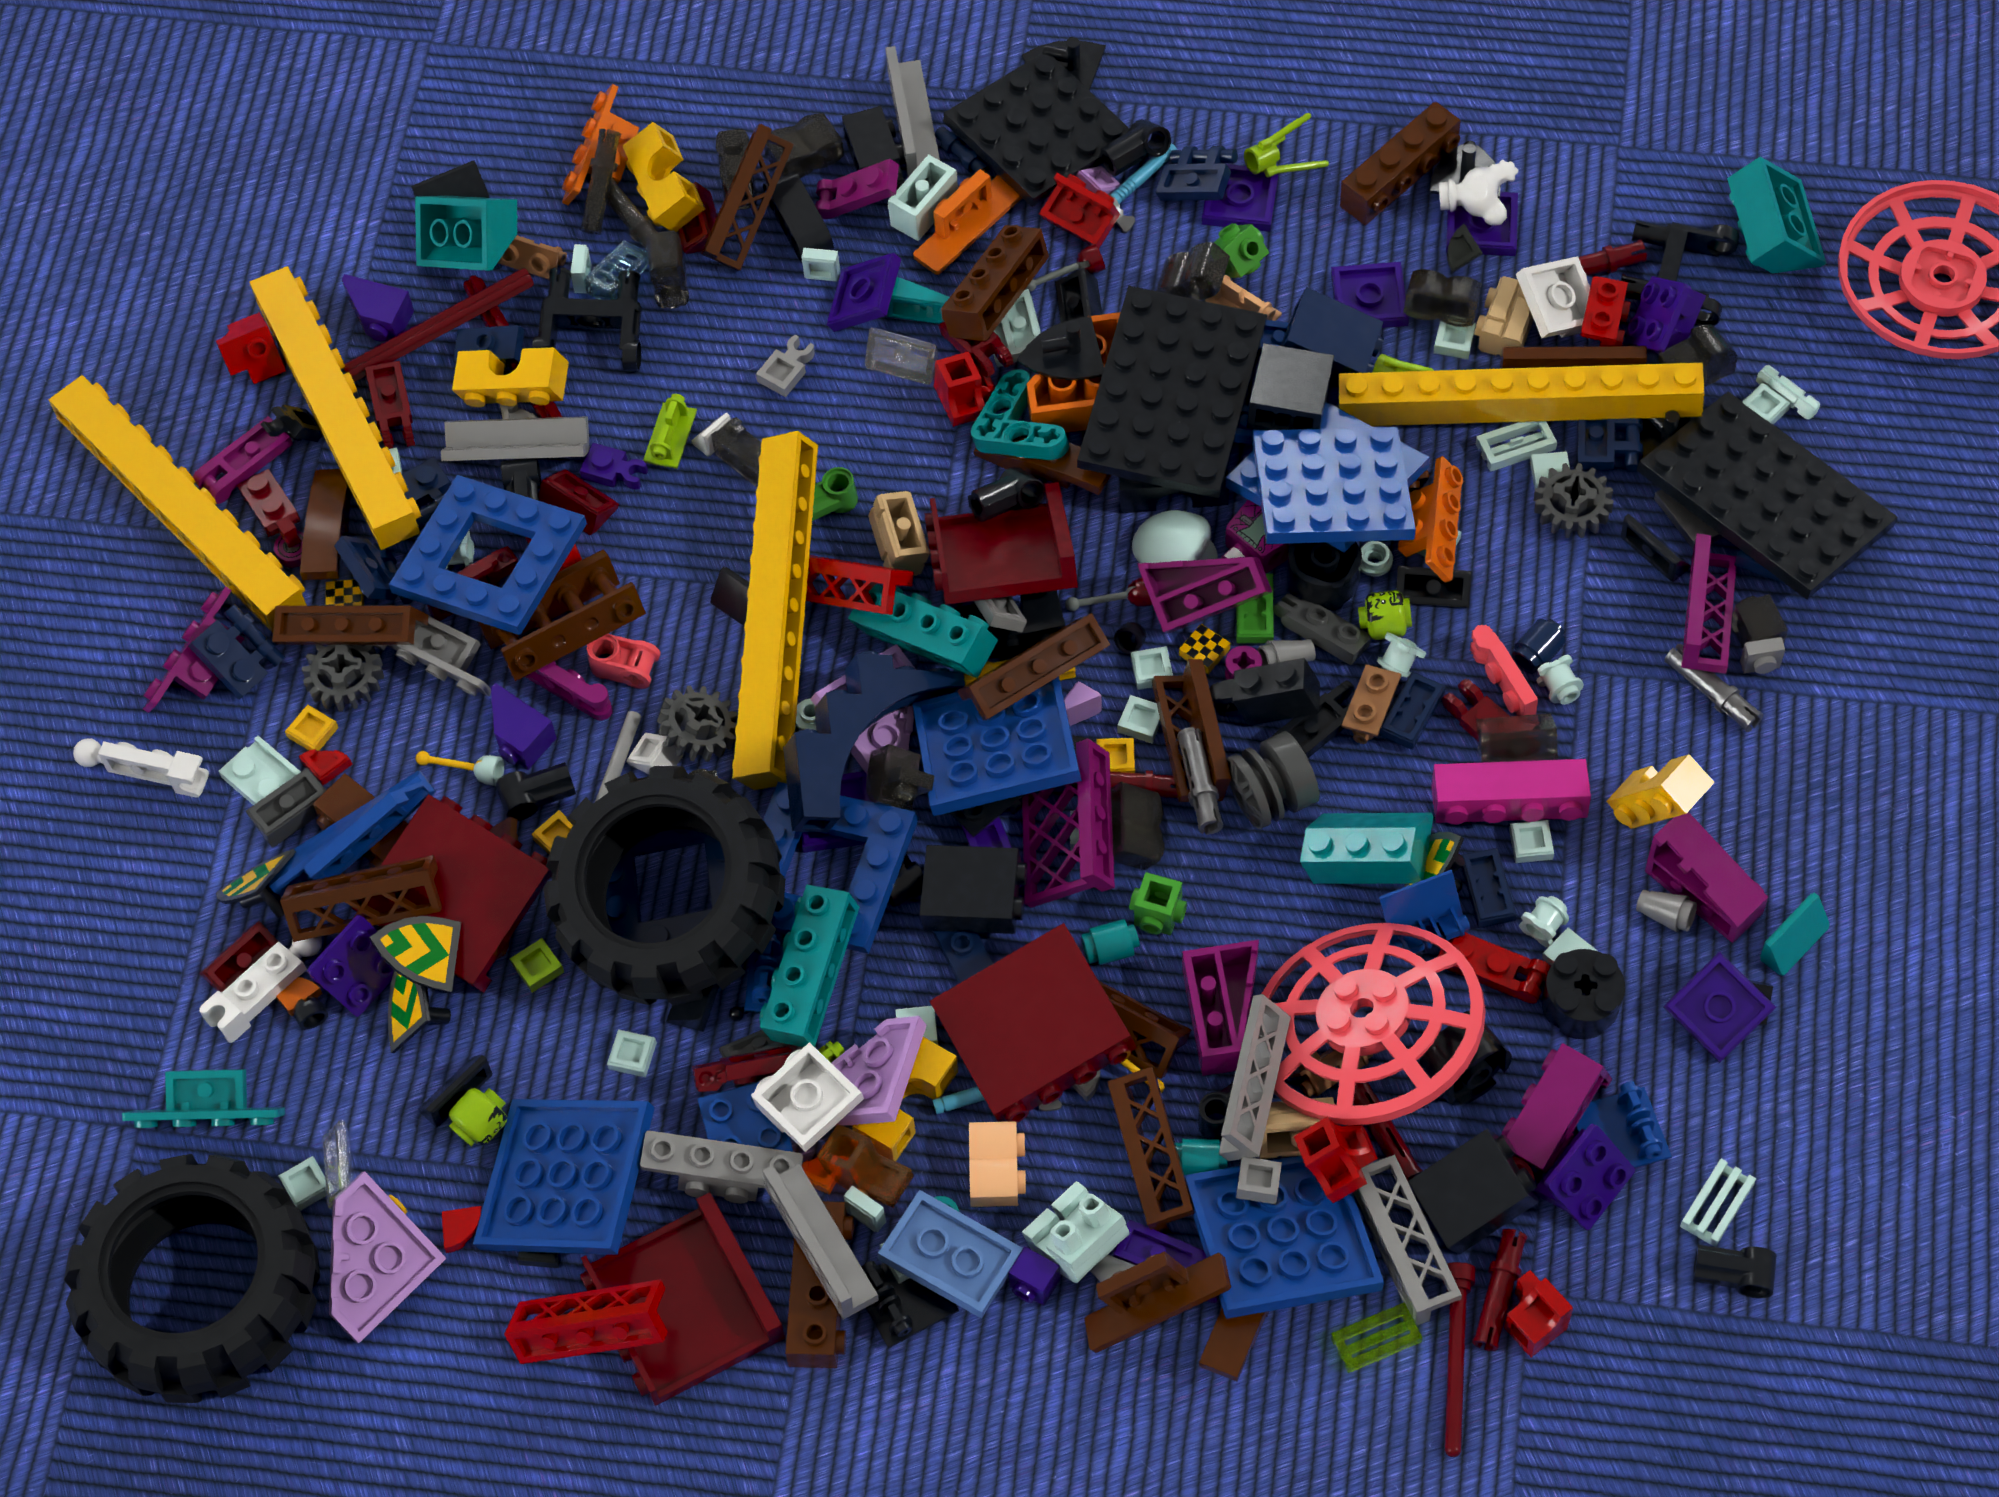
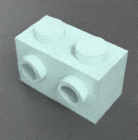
M928 154L899 187L896 195L891 196L888 200L890 226L919 241L934 224L933 211L937 204L943 199H948L958 189L957 170Z

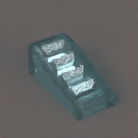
M624 240L585 277L586 293L601 300L617 299L619 278L612 273L613 270L616 272L626 270V277L628 278L630 270L641 275L652 261L653 254ZM628 253L632 256L637 257L638 259L634 261L626 257L625 255ZM620 262L625 263V264L629 265V267H628V268H625V267L619 265V263H620ZM606 279H609L613 282L610 284L606 282Z

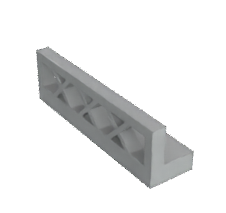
M892 46L885 48L887 70L901 145L906 160L907 176L909 177L928 154L938 160L940 158L921 61L915 60L898 63L896 47Z
M588 416L444 422L446 447L441 450V461L584 457L590 450Z
M1264 994L1253 995L1222 1128L1219 1155L1227 1161L1239 1160L1242 1157L1253 1158L1260 1156L1291 1016Z
M1392 1155L1361 1168L1367 1184L1354 1191L1353 1195L1414 1326L1430 1321L1432 1310L1461 1300L1462 1294L1396 1156ZM1390 1169L1396 1180L1393 1192L1389 1193L1376 1188L1371 1176ZM1399 1189L1404 1198L1397 1196ZM1381 1199L1388 1201L1386 1208ZM1393 1203L1410 1210L1413 1218L1409 1228L1391 1221L1389 1213ZM1416 1224L1419 1228L1420 1233L1413 1231ZM1398 1234L1405 1236L1403 1243L1401 1242ZM1410 1238L1427 1245L1430 1253L1425 1264L1408 1257L1405 1249ZM1432 1260H1434L1437 1268L1430 1266ZM1414 1269L1422 1272L1419 1278ZM1426 1274L1442 1279L1448 1292L1428 1299L1422 1287Z
M800 1163L781 1174H778L774 1165L762 1170L765 1189L842 1319L844 1320L877 1302V1292Z

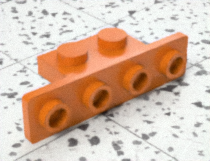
M614 84L605 93L600 91L592 104L591 109L595 111L594 117H590L583 128L581 135L585 137L584 144H580L572 158V163L576 164L574 171L568 173L562 185V189L566 191L562 203L567 206L580 193L587 173L614 187L620 182L626 161L628 160L623 145L637 135L639 127L610 112L619 88Z
M979 169L971 178L964 179L958 189L948 199H943L937 204L933 211L935 233L913 252L914 260L935 275L941 274L1017 204L1022 197L999 175L991 181L990 175Z
M1441 456L1435 461L1433 483L1409 493L1416 528L1415 539L1399 540L1398 550L1405 557H1409L1426 549L1425 563L1446 583L1453 579L1463 476L1456 466H1452L1444 456Z

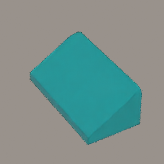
M1815 892L1811 893L1764 943L1760 961L1780 976H1784L1829 929L1828 917L1820 897Z

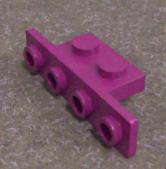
M225 586L218 595L212 591L200 608L205 612L199 623L193 620L181 637L187 642L180 652L174 649L162 667L168 671L161 681L155 678L145 691L143 696L149 700L143 707V710L149 713L158 704L173 680L203 700L208 696L219 678L200 660L188 645L216 621L214 617L231 593V589ZM240 635L236 637L240 644L245 639Z

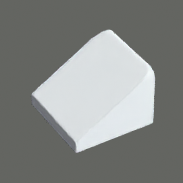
M728 413L723 414L691 440L692 444L707 457L711 456L733 437L730 415Z
M644 733L626 762L649 774V769L653 766H677L683 754L681 756L676 755L678 749L676 745L670 747L664 745L667 736Z

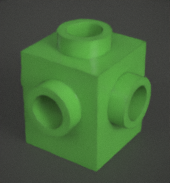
M1236 223L1224 227L1218 233L1219 238L1205 249L1220 275H1228L1230 278H1241L1243 275L1254 272L1261 266L1260 261L1270 253L1263 243V235L1252 224L1237 225Z
M1145 872L1140 888L1135 887L1129 905V910L1134 911V925L1154 935L1163 933L1171 936L1175 922L1180 924L1183 922L1187 909V901L1182 900V882Z

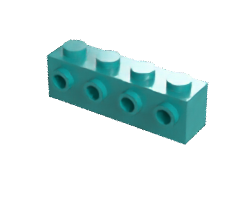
M876 584L869 591L876 605H881L883 586ZM897 586L892 615L853 609L848 617V620L864 634L892 645L897 644L899 648L977 679L998 642V639L987 630L989 624L973 615H969L968 619L963 618L957 610L945 604H941L939 608L932 606V602L922 595L912 593L911 597L904 595L903 590Z
M806 884L803 896L798 898L794 910L795 921L792 930L784 938L783 958L780 967H777L773 972L771 979L772 991L768 1003L763 1005L759 1017L760 1028L771 1041L805 1047L810 1042L815 1047L860 908L849 892Z

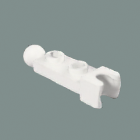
M87 738L79 741L75 745L73 752L75 761L83 767H93L102 763L107 772L171 785L175 793L196 798L203 792L209 775L207 769L199 767L203 760L202 757L176 751L173 757L162 750L155 749L150 752L137 749L126 742L113 744L103 741L101 746L96 740Z
M321 936L293 942L292 939V946L289 949L278 941L222 993L217 991L201 1005L200 1013L210 1027L218 1026L227 1042L232 1043L251 1027L249 1022L268 1006L290 983L307 970L300 958L312 957L319 952L322 947Z

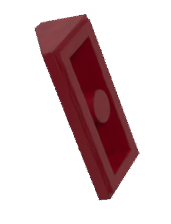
M697 182L693 184L697 189L705 210L678 230L685 254L703 250L717 218L710 191Z
M566 469L543 479L539 491V500L541 502L585 515L587 525L583 531L588 535L594 534L619 506L616 501Z
M257 921L199 974L214 989L222 993L273 947L278 940L260 921Z

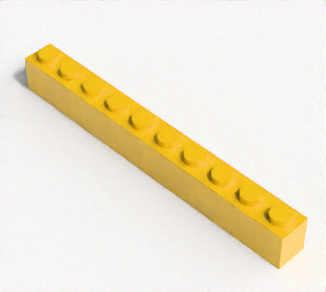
M286 266L250 281L249 283L256 302L380 550L420 534L416 519L422 517L413 497L409 499L405 497L404 493L408 492L405 480L401 472L393 473L391 468L396 465L388 447L380 448L378 443L382 442L383 439L375 422L368 424L366 418L370 414L363 398L355 399L353 393L358 392L349 372L342 373L341 369L345 365L338 349L330 350L328 345L333 343L325 324L318 326L316 321L320 320V316L313 300L305 301L304 297L308 296V292L301 277L294 278L289 267Z
M1703 363L1339 373V409L1371 426L1665 418V414L1671 410L1678 412L1680 417H1702L1704 403Z
M81 375L48 399L57 419L226 587L231 589V592L272 633L275 606H307L302 594L305 592V588L299 579L293 574L287 576L282 571L281 563L271 552L265 555L259 549L261 546L255 536L248 530L243 533L238 528L239 524L235 517L227 509L221 511L216 506V500L206 488L203 487L199 490L194 485L195 481L187 469L183 466L177 468L172 463L171 455L162 445L155 447L151 443L152 438L145 428L140 424L134 426L130 422L131 418L126 410L119 403L113 405L109 401L108 394L99 383L96 382L92 385Z
M799 431L763 438L761 454L759 456V478L756 489L757 501L755 521L753 523L754 536L752 554L750 556V582L747 590L748 605L746 622L744 624V651L741 658L742 674L738 693V720L735 727L736 743L732 762V778L753 790L776 787L778 782L787 784L783 747L795 733L818 455V444Z

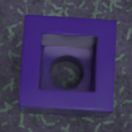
M1024 1247L1008 1272L1009 1286L1012 1288V1292L1021 1300L1028 1303L1036 1301L1044 1306L1060 1281V1265Z

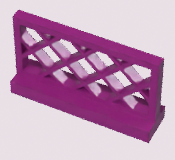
M1089 738L1076 742L1075 752L1082 781L1064 785L1066 789L1054 806L1046 800L1055 787L1041 790L1038 794L1035 792L1029 793L1022 797L1024 862H1027V882L1024 885L1025 904L1031 908L1093 887L1101 892L1115 888L1110 754ZM1074 794H1077L1078 806L1069 817L1063 813V810ZM1046 805L1051 811L1038 828L1035 826V817L1042 806ZM1059 816H1061L1067 822L1054 839L1048 835V832ZM1077 827L1079 829V840L1070 851L1064 844ZM1044 838H1046L1052 844L1042 859L1038 861L1036 859V850ZM1060 850H1063L1068 856L1055 873L1049 869V866ZM1078 861L1080 863L1081 879L1068 883L1065 878ZM1045 872H1047L1053 878L1044 891L1037 893V884Z

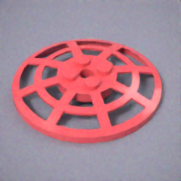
M1927 180L1911 182L1891 188L1865 204L1850 221L1843 235L1838 255V277L1843 294L1851 309L1860 320L1886 341L1919 355L1938 359H1967L1999 352V339L1989 331V329L1999 323V308L1983 322L1971 311L1980 299L1999 302V289L1986 286V270L1999 264V240L1981 227L1969 223L1975 204L1999 215L1998 194L1976 185L1957 181ZM1930 197L1961 200L1955 218L1932 216L1914 220L1911 219L1904 202ZM1888 208L1891 209L1899 226L1885 234L1874 250L1854 241L1857 234L1868 221ZM1925 229L1951 230L1948 240L1936 239L1926 242L1923 241L1918 231ZM1964 235H1969L1982 242L1992 252L1980 258L1972 249L1962 244ZM1902 237H1905L1911 247L1903 262L1884 256L1888 248ZM1849 254L1869 263L1868 282L1873 297L1857 300L1848 279ZM1879 268L1898 275L1901 290L1884 294L1879 282ZM1939 273L1946 274L1952 281L1940 282L1934 275ZM1909 302L1915 308L1924 312L1920 325L1902 316L1893 306ZM1882 309L1897 324L1916 333L1914 341L1903 338L1885 328L1868 312ZM1938 316H1958L1967 328L1938 330L1934 329ZM1975 336L1984 345L1981 347L1953 349L1928 346L1930 338L1961 339Z
M1370 923L1344 928L1325 935L1303 947L1290 957L1271 977L1261 993L1271 1000L1279 985L1295 968L1305 960L1312 966L1297 981L1287 1001L1275 1003L1291 1016L1286 1036V1042L1291 1053L1280 1063L1274 1094L1286 1105L1304 1115L1319 1120L1328 1116L1333 1123L1340 1125H1369L1390 1121L1415 1112L1434 1101L1448 1090L1468 1068L1478 1050L1484 1032L1486 1014L1484 996L1473 967L1465 956L1450 942L1430 931L1411 925ZM1376 935L1372 944L1349 947L1327 957L1320 952L1329 946L1348 939ZM1393 935L1409 936L1429 942L1444 950L1446 954L1425 961L1415 953L1389 945ZM1368 954L1364 969L1351 971L1343 975L1333 965L1350 957ZM1385 955L1402 959L1414 966V968L1397 977L1380 970ZM1456 965L1459 966L1469 989L1470 1014L1446 1009L1445 991L1437 975L1438 972ZM1318 974L1329 983L1319 999L1299 1000L1305 988ZM1426 978L1432 991L1433 1006L1411 1004L1406 989ZM1363 1007L1373 1008L1372 1012L1367 1014L1366 1017L1359 1018L1354 1016ZM1295 1015H1315L1319 1029L1300 1044L1295 1032ZM1410 1021L1429 1022L1422 1036L1411 1048L1407 1049L1400 1041V1038L1408 1029ZM1442 1024L1465 1029L1464 1037L1454 1055L1439 1072L1429 1078L1417 1060L1434 1043ZM1325 1043L1334 1050L1344 1054L1341 1068L1323 1064L1311 1055ZM1387 1049L1394 1058L1376 1067L1358 1069L1360 1056L1373 1055ZM1302 1065L1305 1069L1319 1077L1339 1082L1337 1104L1323 1103L1306 1097L1292 1089L1284 1081ZM1403 1070L1416 1086L1410 1092L1384 1102L1353 1106L1356 1083L1381 1080Z

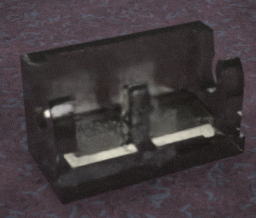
M737 417L732 418L720 430L711 434L714 453L750 483L758 487L759 456L761 454L762 442L751 435L743 425H740L742 423Z
M1551 713L1476 719V730L1479 737L1477 749L1481 763L1558 760L1557 727Z

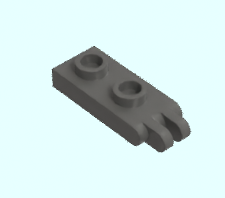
M1286 594L1281 601L1273 606L1274 614L1281 618V622L1286 628L1305 639H1311L1313 644L1349 665H1352L1370 646L1372 638L1367 632L1321 605L1304 599H1298L1292 594Z

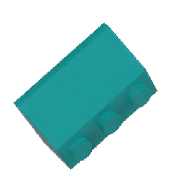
M1761 156L1727 178L1731 190L1729 197L1736 208L1739 218L1738 228L1744 235L1747 245L1746 255L1754 266H1759L1773 274L1822 267L1826 264L1801 179Z
M463 196L415 197L416 266L490 271L494 269L517 236V199Z
M1432 812L1323 813L1305 830L1300 863L1313 884L1417 883L1424 880L1434 816Z

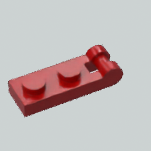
M1466 932L1462 937L1458 936L1448 940L1465 956L1473 967L1479 983L1527 1003H1537L1542 993L1540 985L1542 981H1546L1551 967L1547 962L1540 959H1529ZM1441 949L1437 957L1446 954V952ZM1458 965L1447 969L1464 976ZM1518 972L1527 976L1525 981L1515 979Z

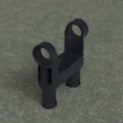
M1637 219L1632 241L1642 240L1643 243L1662 246V250L1665 252L1658 277L1677 281L1684 250L1715 257L1729 255L1736 251L1740 236L1735 228L1723 224L1705 229L1676 222L1668 223V226ZM1715 239H1721V240L1724 239V240H1727V241L1730 242V243H1722V242H1719V241H1717V240H1715ZM1622 274L1621 281L1628 282L1625 297L1641 300L1642 290L1649 281ZM1702 293L1706 295L1701 309L1711 311L1712 313H1705L1700 310L1695 325L1714 327L1720 321L1722 306L1715 299L1709 298V294Z
M557 268L550 269L548 296L544 298L541 304L538 336L533 338L532 348L554 347L556 349L558 327L621 329L619 350H622L623 370L639 372L641 366L639 331L642 307L637 299L641 275L630 270L628 278L626 277V270L620 271L618 273L617 299L615 300L568 298L570 278L572 276L571 271L560 268V275H558Z

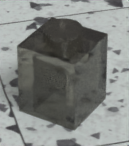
M1770 594L1758 598L1755 596L1747 597L1735 605L1731 626L1742 648H1744L1745 642L1782 637L1783 643L1785 642L1788 629Z

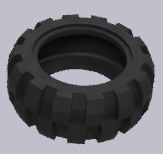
M653 766L649 769V776L637 778L630 771L604 783L608 790L606 795L593 804L585 797L567 817L573 827L566 838L555 837L546 863V867L552 872V881L546 882L543 890L547 917L554 922L557 930L555 938L569 958L601 988L607 987L615 991L622 999L651 1005L657 999H667L673 1006L701 1000L703 997L702 990L716 983L723 990L746 973L741 965L753 951L758 955L763 954L776 931V928L771 923L774 911L779 912L784 906L786 879L780 873L779 862L782 855L772 831L746 797H741L735 792L730 783L706 771L691 775L687 773L683 766ZM674 829L701 832L720 842L725 860L723 886L714 907L697 926L679 937L656 943L635 942L613 933L606 911L608 884L615 867L633 846L651 835Z
M193 1154L160 1159L161 1170L143 1176L137 1168L116 1182L113 1186L118 1194L106 1206L96 1201L79 1226L78 1230L83 1235L84 1241L82 1245H72L68 1253L64 1281L70 1287L71 1292L67 1298L66 1306L74 1330L85 1343L87 1350L99 1366L108 1370L120 1385L141 1396L159 1393L167 1403H198L202 1401V1392L216 1390L219 1396L224 1398L250 1387L247 1376L264 1365L272 1372L293 1351L288 1340L294 1331L303 1333L307 1329L317 1303L312 1289L320 1279L318 1250L311 1239L310 1228L299 1208H296L286 1189L266 1172H251L245 1161L217 1154L209 1155L206 1164H198ZM221 1224L242 1230L257 1240L258 1260L252 1283L235 1308L217 1322L195 1331L164 1333L145 1328L132 1320L129 1302L133 1278L146 1255L166 1237L195 1225Z

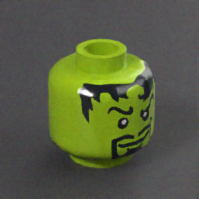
M1398 590L1369 593L1365 598V606L1358 607L1360 629L1368 628V634L1373 640L1385 639L1387 632L1403 637L1406 634L1407 628L1412 627L1409 598H1403L1402 593Z
M471 1088L450 1110L449 1117L452 1123L449 1127L471 1147L474 1143L486 1145L507 1122V1116L502 1110L506 1102L490 1088L484 1093L479 1089Z

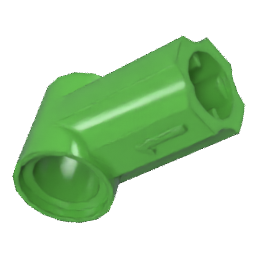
M843 467L831 468L824 474L822 481L815 484L812 521L833 511L836 513H846L855 508L858 502V494L853 475L848 469ZM838 489H844L843 491L835 492Z

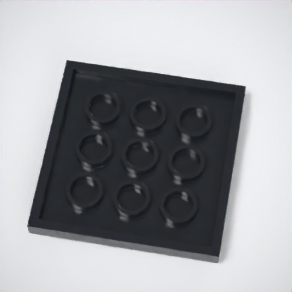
M1041 53L944 112L943 122L1031 207L1052 194L1057 186L1053 179L1056 173L1067 178L1069 174L1076 176L1080 170L1099 166L1102 164L1101 156L1099 155L1101 153L1100 148L1128 133L1130 129L1053 56Z

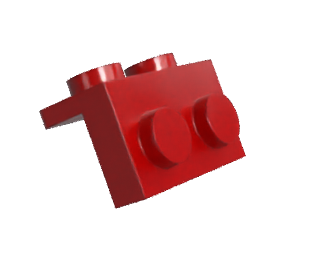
M1056 173L1053 179L1057 186L1039 215L1046 221L1089 245L1096 244L1100 248L1120 216V213L1113 204L1115 200L1101 190L1093 193L1086 189V183L1072 174H1069L1066 178Z
M1599 276L1592 278L1580 334L1582 337L1600 340L1599 347L1622 346L1625 330L1618 328L1620 322H1627L1631 302L1625 301L1628 282Z

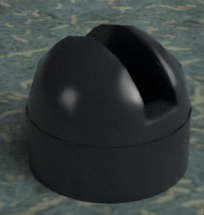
M1134 622L1123 624L1114 635L1115 645L1126 654L1139 651L1146 639L1145 629L1141 624ZM1133 634L1135 635V643L1130 642Z
M308 996L306 1002L303 999L298 1000L294 1007L295 1019L303 1030L319 1026L328 1017V1012L323 1003L313 996Z

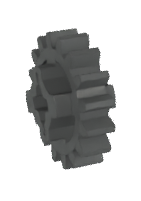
M1564 463L1561 472L1550 468L1548 478L1540 477L1538 488H1535L1534 512L1541 514L1540 523L1542 525L1552 523L1551 532L1553 534L1559 529L1565 530V538H1569L1572 531H1577L1579 537L1584 538L1586 529L1597 533L1599 523L1607 524L1609 513H1612L1614 503L1611 500L1613 489L1606 487L1607 478L1605 476L1595 478V468L1584 472L1582 471V464L1578 463L1575 470H1570L1567 463ZM1573 495L1576 496L1574 506L1571 505Z
M341 644L328 645L326 647L315 645L318 651L317 655H306L309 665L302 667L305 677L303 680L307 692H310L313 701L316 703L321 700L324 708L327 710L333 703L337 705L339 712H343L345 704L349 703L355 710L358 708L357 701L362 698L366 702L371 701L368 693L370 690L379 692L381 689L378 680L384 679V673L381 668L383 663L380 655L376 654L373 645Z
M691 685L686 687L684 695L676 689L673 691L671 699L665 698L657 718V722L661 724L658 734L667 736L664 744L666 747L673 745L678 747L677 756L688 752L690 753V761H695L697 755H702L703 759L709 762L713 753L721 758L726 748H732L736 738L735 727L737 724L735 722L738 713L729 711L732 703L730 700L723 702L718 700L720 692L716 691L711 696L707 694L706 686H702L699 692H694Z

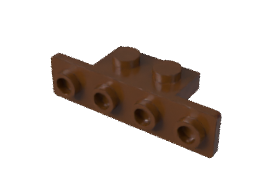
M1164 1251L1148 1257L1145 1261L1125 1271L1116 1272L1110 1278L1096 1284L1098 1298L1108 1306L1084 1318L1089 1348L1093 1352L1098 1353L1230 1290L1231 1283L1225 1257L1221 1253H1216L1185 1268Z

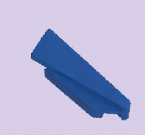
M416 771L294 849L296 853L269 882V887L273 892L283 896L288 885L340 875L420 807L428 794L434 795L436 790L422 772Z

